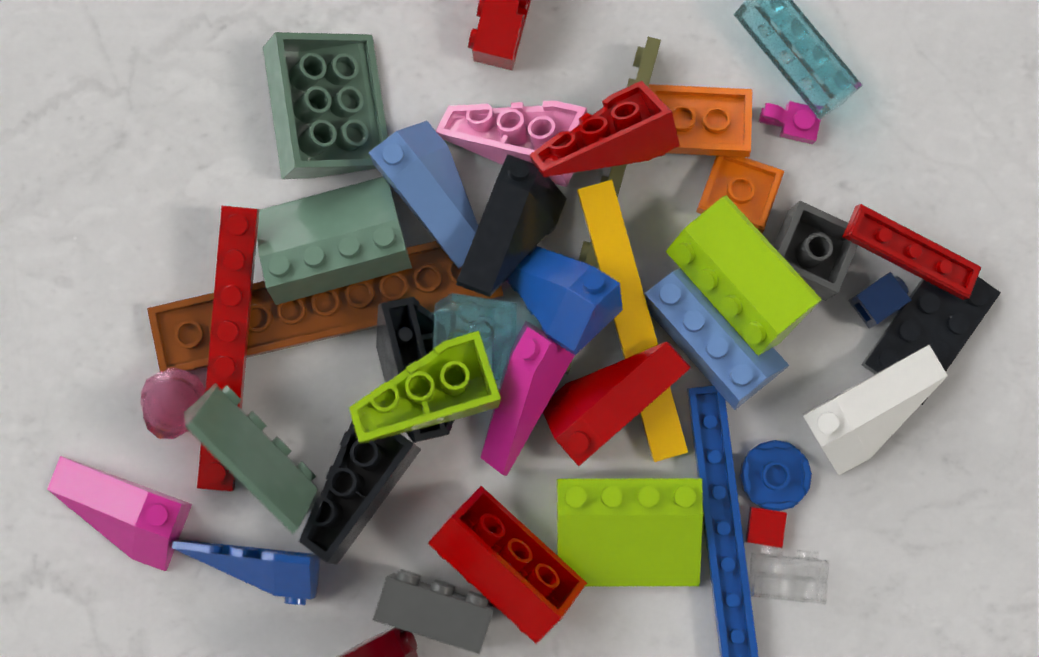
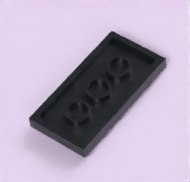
M978 277L970 298L962 300L921 279L909 296L911 301L900 309L861 365L873 374H876L930 345L946 372L1001 292Z

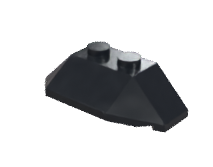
M414 297L378 304L376 348L385 382L390 381L403 372L413 362H417L443 341L452 339L449 327L432 312L421 306L420 302ZM455 420L406 433L413 443L449 435Z

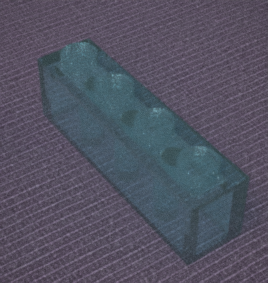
M745 0L733 14L819 120L844 104L863 86L793 0Z

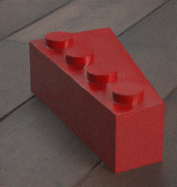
M479 0L476 14L477 17H480L478 28H472L468 42V48L472 49L473 61L513 71L531 0Z

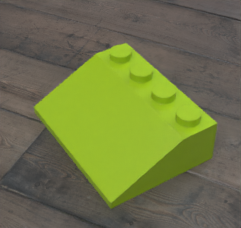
M702 478L557 479V556L587 582L585 587L700 586L703 523Z

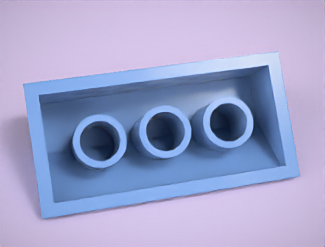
M681 268L672 271L645 293L648 310L652 317L734 410L739 408L789 367V364L774 347L758 356Z

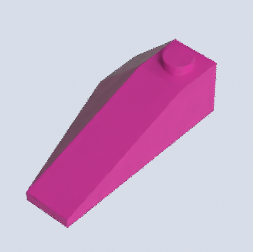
M525 321L508 352L498 389L501 401L499 407L493 409L480 457L504 476H507L574 358L573 354L550 340L541 329Z

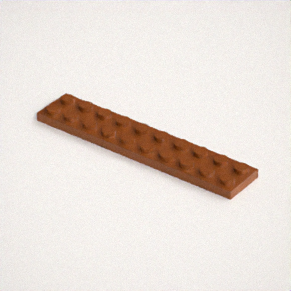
M436 241L407 247L412 266L410 269L278 305L275 304L267 291L265 281L253 283L246 358L377 328L378 304L414 297L420 302L421 306L436 314L504 298L502 286L490 297L457 286L456 282L462 268H457ZM214 293L147 308L162 377L202 369L208 366Z

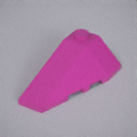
M60 456L47 488L49 492L131 559L163 571L168 569L175 550L172 549V543L179 540L192 506L191 503L63 456Z

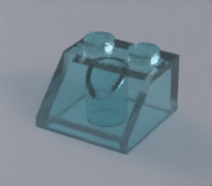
M455 293L449 294L435 303L433 350L443 341L479 331L495 381L500 380L516 339L517 303Z

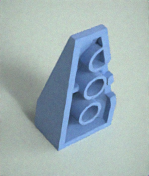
M428 121L398 130L368 152L373 165L457 268L460 269L464 264L478 224L450 149Z

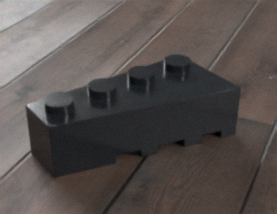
M353 421L348 431H345L340 443L341 448L333 466H330L324 488L320 497L316 499L299 539L301 544L326 563L337 565L421 451V448L403 435L397 434L359 444Z

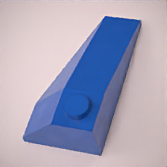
M538 246L530 256L527 255L516 266L515 271L506 280L525 302V306L530 314L534 315L541 324L545 335L574 356L623 310L620 282L592 265Z

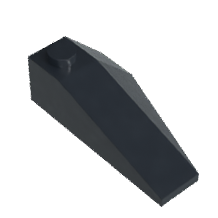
M507 154L458 276L457 286L490 297L515 271L516 266L527 255L530 256L537 248V244L556 228L567 198L550 177H543L533 163Z

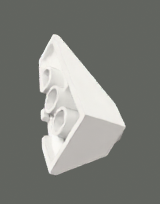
M927 345L803 413V416L837 474L841 475L869 460L948 375L930 345Z

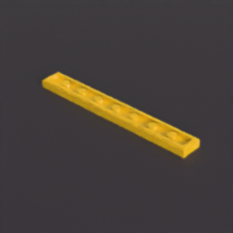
M608 180L577 189L599 270L620 282L623 310L613 321L624 359L658 345L613 181ZM669 387L640 412L654 462L688 453L671 388Z

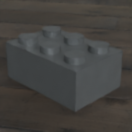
M404 569L397 571V574L392 573L386 577L373 617L374 621L480 654L494 606L488 603L489 600L483 594L469 591L467 596L454 592V585L435 580L430 585L420 581V574Z

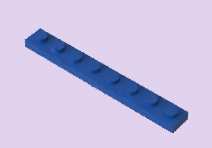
M714 386L688 388L687 396L698 478H702L703 523L720 657H759L726 400Z

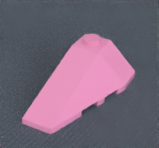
M543 101V106H524L523 102L511 103V107L492 108L489 104L455 105L447 108L436 132L443 140L503 165L507 154L533 163L529 154L559 132H570L580 125L578 118L587 113V108L559 101ZM573 173L551 176L550 178L556 185L567 187Z

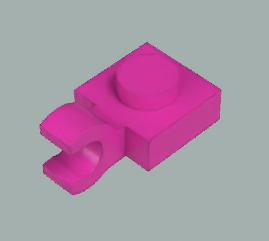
M789 101L786 109H783L781 106L766 103L765 107L761 109L759 122L782 127L780 137L814 144L817 140L823 108Z

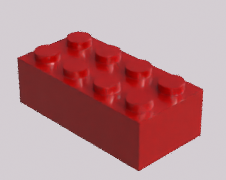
M482 486L452 514L428 542L442 559L454 567L469 584L482 593L496 609L500 610L535 644L562 619L587 584L585 580Z

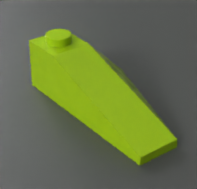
M476 331L443 341L417 362H413L403 372L390 381L384 382L351 405L349 411L360 444L499 407L501 397L480 333Z

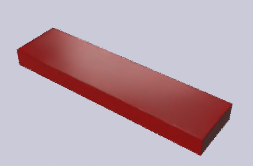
M862 204L855 206L843 234V238L962 300L970 298L982 268Z

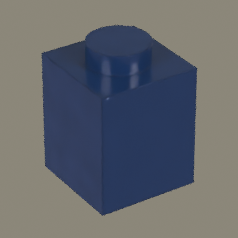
M889 272L848 301L866 326L871 328L909 303L911 299L908 296L909 289L900 277H894Z

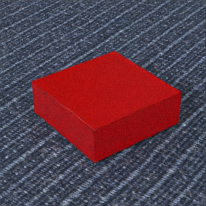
M750 507L745 542L783 548L787 512Z

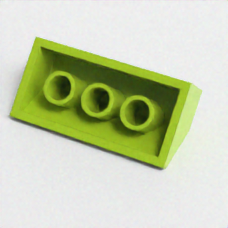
M727 195L721 197L687 225L666 250V253L758 356L780 344L822 300Z

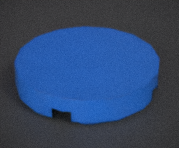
M773 440L760 443L747 453L741 463L739 478L744 493L752 503L762 509L781 511L793 508L806 496L810 489L812 473L809 461L799 449L789 442Z

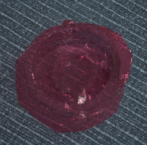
M171 367L146 379L141 391L140 402L143 419L147 430L158 439H175L185 432H189L185 427L184 412L205 393V388L198 375Z

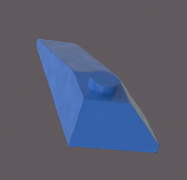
M176 540L172 543V549L274 596L285 597L284 603L306 605V599L311 600L317 596L321 558L314 553Z

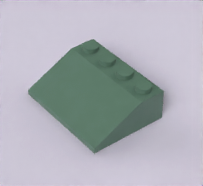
M275 32L263 46V54L281 179L319 178L377 169L373 165L368 152L387 139L388 133L372 34Z
M384 177L259 210L257 233L259 258L266 289L276 305L412 268L392 190Z
M215 383L184 412L185 427L294 534L299 529L318 490L312 481L316 475L302 461L296 465L288 457L292 451L278 436L271 440L262 431L267 425L253 411L247 415L238 406L242 400L228 385L221 389Z

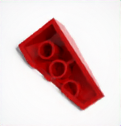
M639 81L608 96L602 101L603 108L593 115L585 113L578 118L580 125L570 132H559L529 154L543 177L649 161L653 158L661 157L668 151L680 146L672 111L643 81Z
M666 341L566 383L551 397L543 411V415L554 439L579 467L691 367L674 347Z

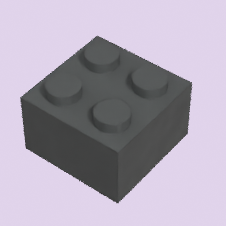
M799 201L788 210L773 247L822 300L826 301L839 293L858 245L843 238L848 222Z

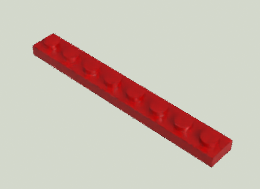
M221 206L205 392L215 383L221 389L228 385L242 400L238 404L242 409L259 209ZM201 443L197 488L234 491L236 477Z

